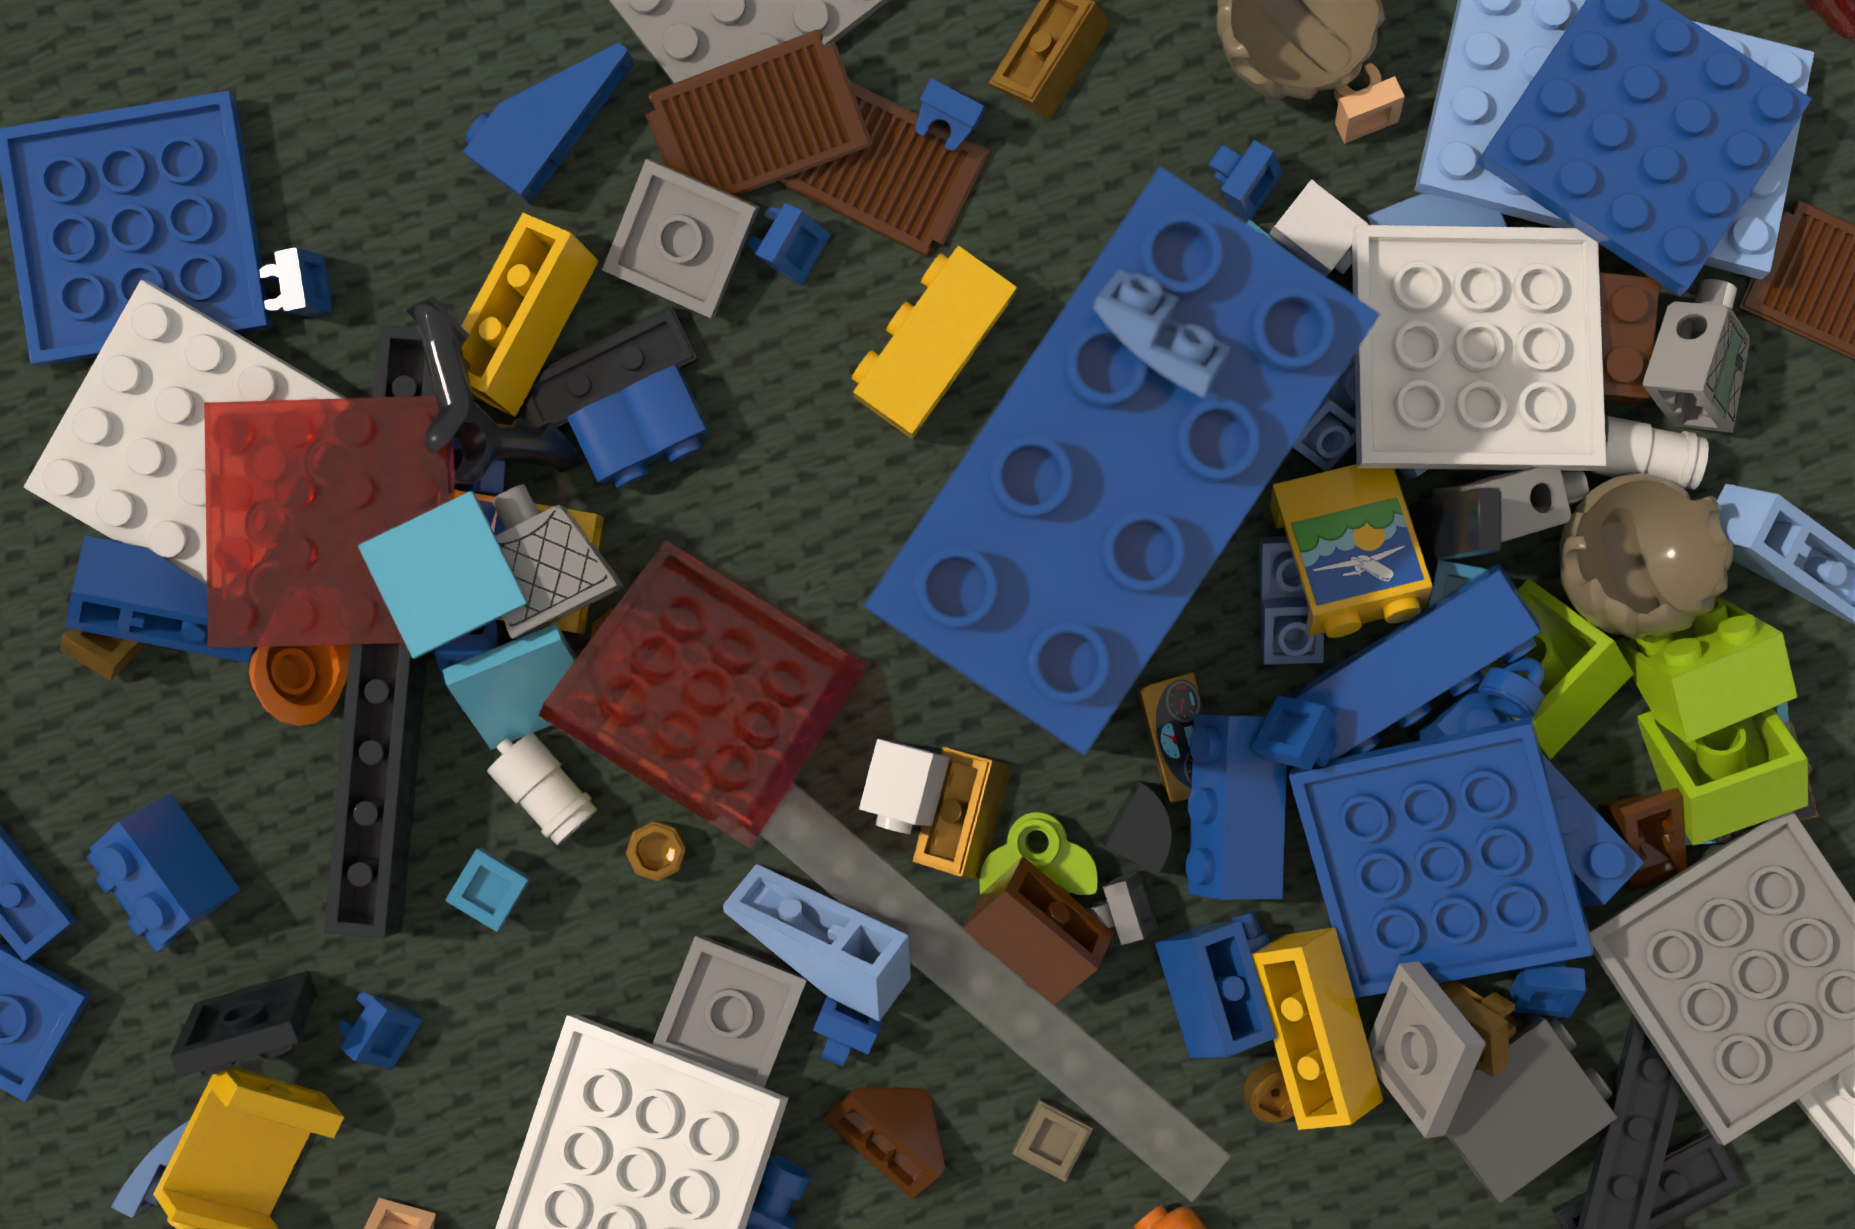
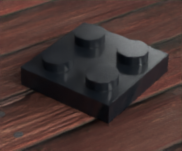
M309 970L194 1003L170 1055L178 1077L196 1072L206 1076L214 1075L230 1068L238 1060L260 1055L261 1058L265 1059L273 1058L292 1049L295 1044L299 1043L316 995L315 985Z

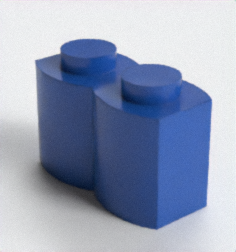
M675 365L658 371L622 391L600 399L567 417L597 481L604 485L613 481L617 489L629 486L648 476L649 472L646 465L667 455L670 463H674L697 453L703 448L699 440L710 434L681 370Z

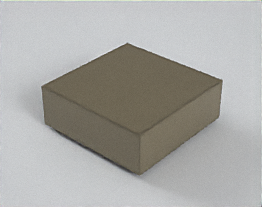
M1039 1098L1012 1149V1154L1066 1182L1093 1127Z

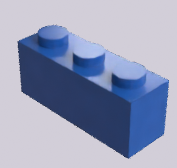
M1194 714V731L1190 739V752L1193 762L1192 791L1188 799V812L1191 818L1190 849L1186 859L1188 894L1221 900L1282 899L1287 765L1263 759L1252 748L1267 716Z

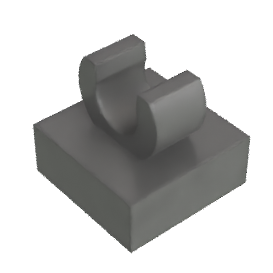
M1140 870L1119 876L1105 885L1103 889L1106 899L1093 903V907L1086 909L1108 928L1116 927L1121 945L1142 940L1158 928Z

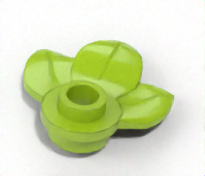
M1031 812L1015 821L1010 828L1007 844L997 848L986 857L979 881L981 895L1022 856L1067 894H1095L1098 886V873L1092 856L1083 847L1067 840L1066 831L1058 819L1048 813ZM1039 830L1047 835L1049 845L1046 851L1035 852L1030 849L1027 839L1032 831Z

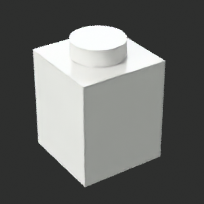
M1311 179L1270 231L1269 235L1293 253L1296 258L1326 277L1333 268L1344 274L1352 264V231L1356 225H1368V223Z
M877 739L859 809L878 814L876 826L901 833L910 834L912 825L932 826L950 757L893 741Z

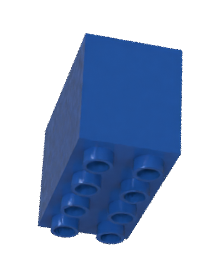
M1159 167L887 570L864 607L871 615L1061 743L1085 755L1380 316V313L1162 167ZM1119 269L1129 274H1141L1150 277L1158 282L1163 290L1179 296L1180 298L1172 315V320L1183 325L1199 326L1211 333L1215 340L1231 347L1223 369L1204 397L1181 387L1140 359L1110 330L1093 308L1097 296Z

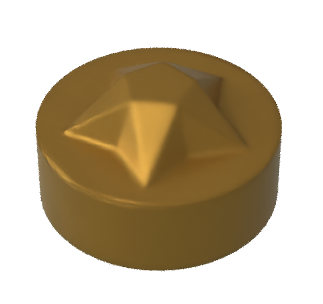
M1279 1060L1266 1062L1254 1069L1248 1076L1243 1088L1244 1100L1254 1115L1266 1123H1280L1293 1117L1294 1112Z

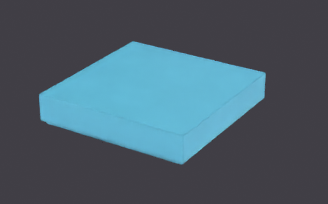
M472 491L357 545L412 658L416 659L528 604L475 493Z
M552 624L443 669L446 686L491 750L495 749L506 738L512 742L526 736L530 732L534 733L601 705L594 684L557 624Z

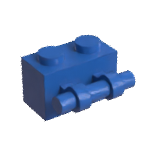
M171 793L119 820L89 848L91 853L87 856V859L99 874L95 879L106 895L111 892L114 894L131 918L127 922L128 926L137 938L144 936L156 954L173 944L177 940L176 937L209 918L241 891Z
M1255 911L1235 915L1232 917V922L1204 924L1155 942L1190 1058L1229 1057L1277 1038L1251 955L1270 943L1268 933L1260 931Z

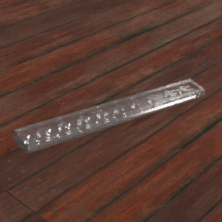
M775 765L772 766L734 811L841 904L909 935L910 963L1188 1200L1193 1202L1231 1157L1228 1151L1059 1007L1053 1006L1036 990L1027 986L1018 975L993 954L983 949L974 938L963 930L964 926Z

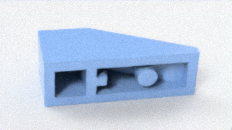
M1725 484L1717 502L1722 507L1719 516L1720 525L1726 538L1733 542V561L1840 618L1855 624V550L1779 494Z
M758 864L752 868L723 904L724 913L825 995L877 1021L882 1019L911 979L909 935Z

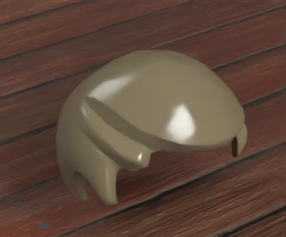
M1218 0L1216 23L1217 33L1223 44L1227 61L1236 75L1248 86L1260 94L1277 101L1287 96L1309 100L1318 91L1340 88L1358 76L1363 62L1370 58L1377 46V28L1384 22L1385 13L1381 0Z
M1636 473L1619 476L1602 483L1586 495L1576 507L1574 513L1571 514L1570 521L1565 523L1559 543L1560 573L1562 585L1569 600L1585 620L1595 627L1615 635H1625L1633 639H1641L1649 635L1666 636L1691 628L1695 617L1713 610L1715 597L1728 588L1727 570L1732 564L1734 550L1732 540L1726 538L1720 525L1719 516L1722 507L1714 496L1692 500L1684 488L1659 476Z

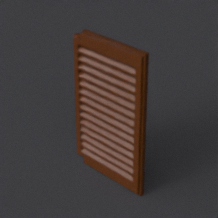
M817 29L650 92L648 98L654 105L655 110L645 115L665 165L734 196H738L873 146L835 42L824 46L822 42L823 35Z
M850 81L873 146L778 180L776 183L923 256H928L931 251L930 245L932 241L944 246L990 154V150L966 139L957 151L951 152L944 148L946 141L950 137V130L933 123L927 136L923 137L915 129L918 114Z
M1801 200L1795 201L1792 214L1786 211L1782 212L1771 272L1762 280L1750 278L1737 308L1855 361V225Z

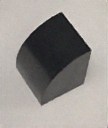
M1136 780L1101 842L1106 847L1158 876L1167 860L1172 837L1170 819L1163 803L1151 789Z

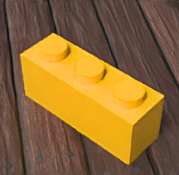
M522 213L461 325L470 335L463 344L462 351L464 358L471 365L468 375L474 398L516 417L599 262L572 233L525 213Z
M957 246L949 258L942 253L935 258L921 279V283L928 287L915 306L906 301L900 307L886 328V331L893 335L880 355L870 350L851 377L853 381L858 383V386L853 391L854 398L911 439L914 438L1016 294L1017 287L960 246Z
M1332 927L1283 935L1251 955L1277 1037L1273 1041L1298 1130L1352 1125L1383 1102V1097L1336 928Z

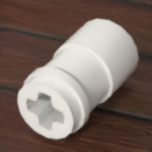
M1604 415L1606 466L1600 471H1591V473L1615 478L1628 474L1642 473L1666 478L1686 489L1695 490L1699 486L1708 460L1709 448L1707 438L1698 437L1696 433L1683 431L1682 433L1652 428L1651 424Z
M530 732L515 744L506 738L496 747L502 755L489 767L487 772L515 804L520 803L542 828L541 833L546 838L550 837L556 845H559L598 810L592 804V798L588 793H583L560 768L562 764L533 732Z

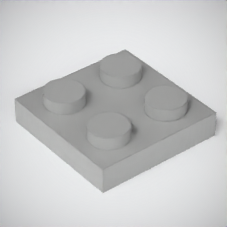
M646 159L602 271L704 316L713 318L718 311L759 206L655 160Z
M696 934L652 1045L764 1088L807 979L798 973Z
M1419 961L1399 963L1367 1040L1377 1076L1424 1138L1445 1136L1486 1043Z

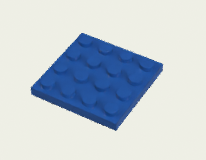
M1586 0L1476 163L1661 285L1681 296L1688 290L1812 98L1660 0Z
M223 91L0 128V174L30 364L41 367L97 357L140 280L150 281L238 334L273 328L270 310L265 309L263 301L268 300L265 279L259 278L258 271L263 265L236 96L233 93Z
M1532 717L1329 760L1326 767L1314 763L1311 771L1298 767L1291 769L1289 779L1331 926L1336 928L1355 998L1388 992L1399 963L1419 961L1436 983L1593 955L1592 939Z

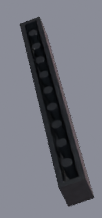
M379 325L359 545L441 506L443 482L438 479V472L444 471L446 449L441 448L437 452L430 454L424 445L426 430L439 409L418 328ZM360 550L358 554L324 933L387 938L403 931L428 653L416 659L412 658Z

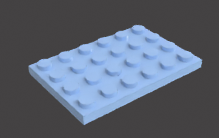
M1586 0L1457 1L1415 185V192L1467 202L1499 211L1505 215L1556 228H1575L1476 162ZM1694 22L1806 94L1814 52ZM1801 117L1704 265L1760 280L1771 272Z

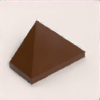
M1678 788L1598 804L1604 820L1644 862L1626 881L1631 891L1670 878L1687 869L1683 796Z
M855 1087L823 1119L911 1199L940 1177L945 1170L931 1096L925 1089Z

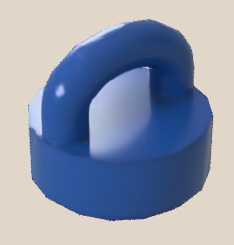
M1520 657L1508 664L1502 665L1500 668H1490L1478 687L1479 694L1487 704L1503 714L1517 719L1533 718L1544 699V695L1539 689L1544 679V669L1539 661L1530 657ZM1526 672L1528 676L1525 679L1518 675V673Z

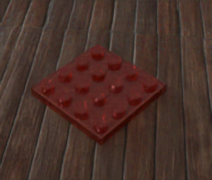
M435 396L204 403L208 648L405 643L357 545L454 499L453 437L444 447L432 454L428 453L424 445L426 430L439 411Z
M665 540L545 700L538 716L751 849L867 666Z

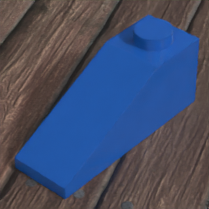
M616 43L499 103L490 115L486 112L481 114L467 132L465 141L468 145L463 153L474 165L530 205L635 63L628 49L620 43Z
M84 536L65 628L249 663L259 629L260 618L148 548L125 544L114 539L105 540Z

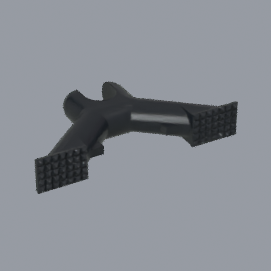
M430 296L407 308L406 312L418 325L439 409L426 430L424 445L428 453L432 454L444 447L453 436L457 438L463 450V459L454 475L455 480L462 484L477 483L485 475L493 460L555 467L559 472L584 463L586 460L584 455L575 448L552 422L538 428H530L521 417L515 419L512 425L495 423L474 399L468 375L471 365L464 358L462 351L463 344L470 336L468 332L463 329L434 296Z

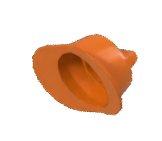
M324 586L306 587L286 597L275 612L261 644L251 657L249 676L252 688L262 703L261 706L280 722L295 726L315 724L331 713L340 698L348 675L354 606L338 590Z

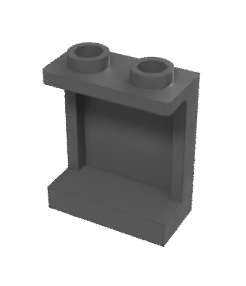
M1528 1014L1524 1017L1523 1020L1527 1025L1515 1033L1509 1040L1510 1065L1494 1078L1475 1067L1446 1132L1447 1138L1482 1186L1500 1204L1617 1119V1116L1606 1103V1100L1613 1096L1611 1090L1591 1066L1584 1071L1570 1053L1577 1047L1575 1041L1555 1017L1549 1022L1537 1014Z

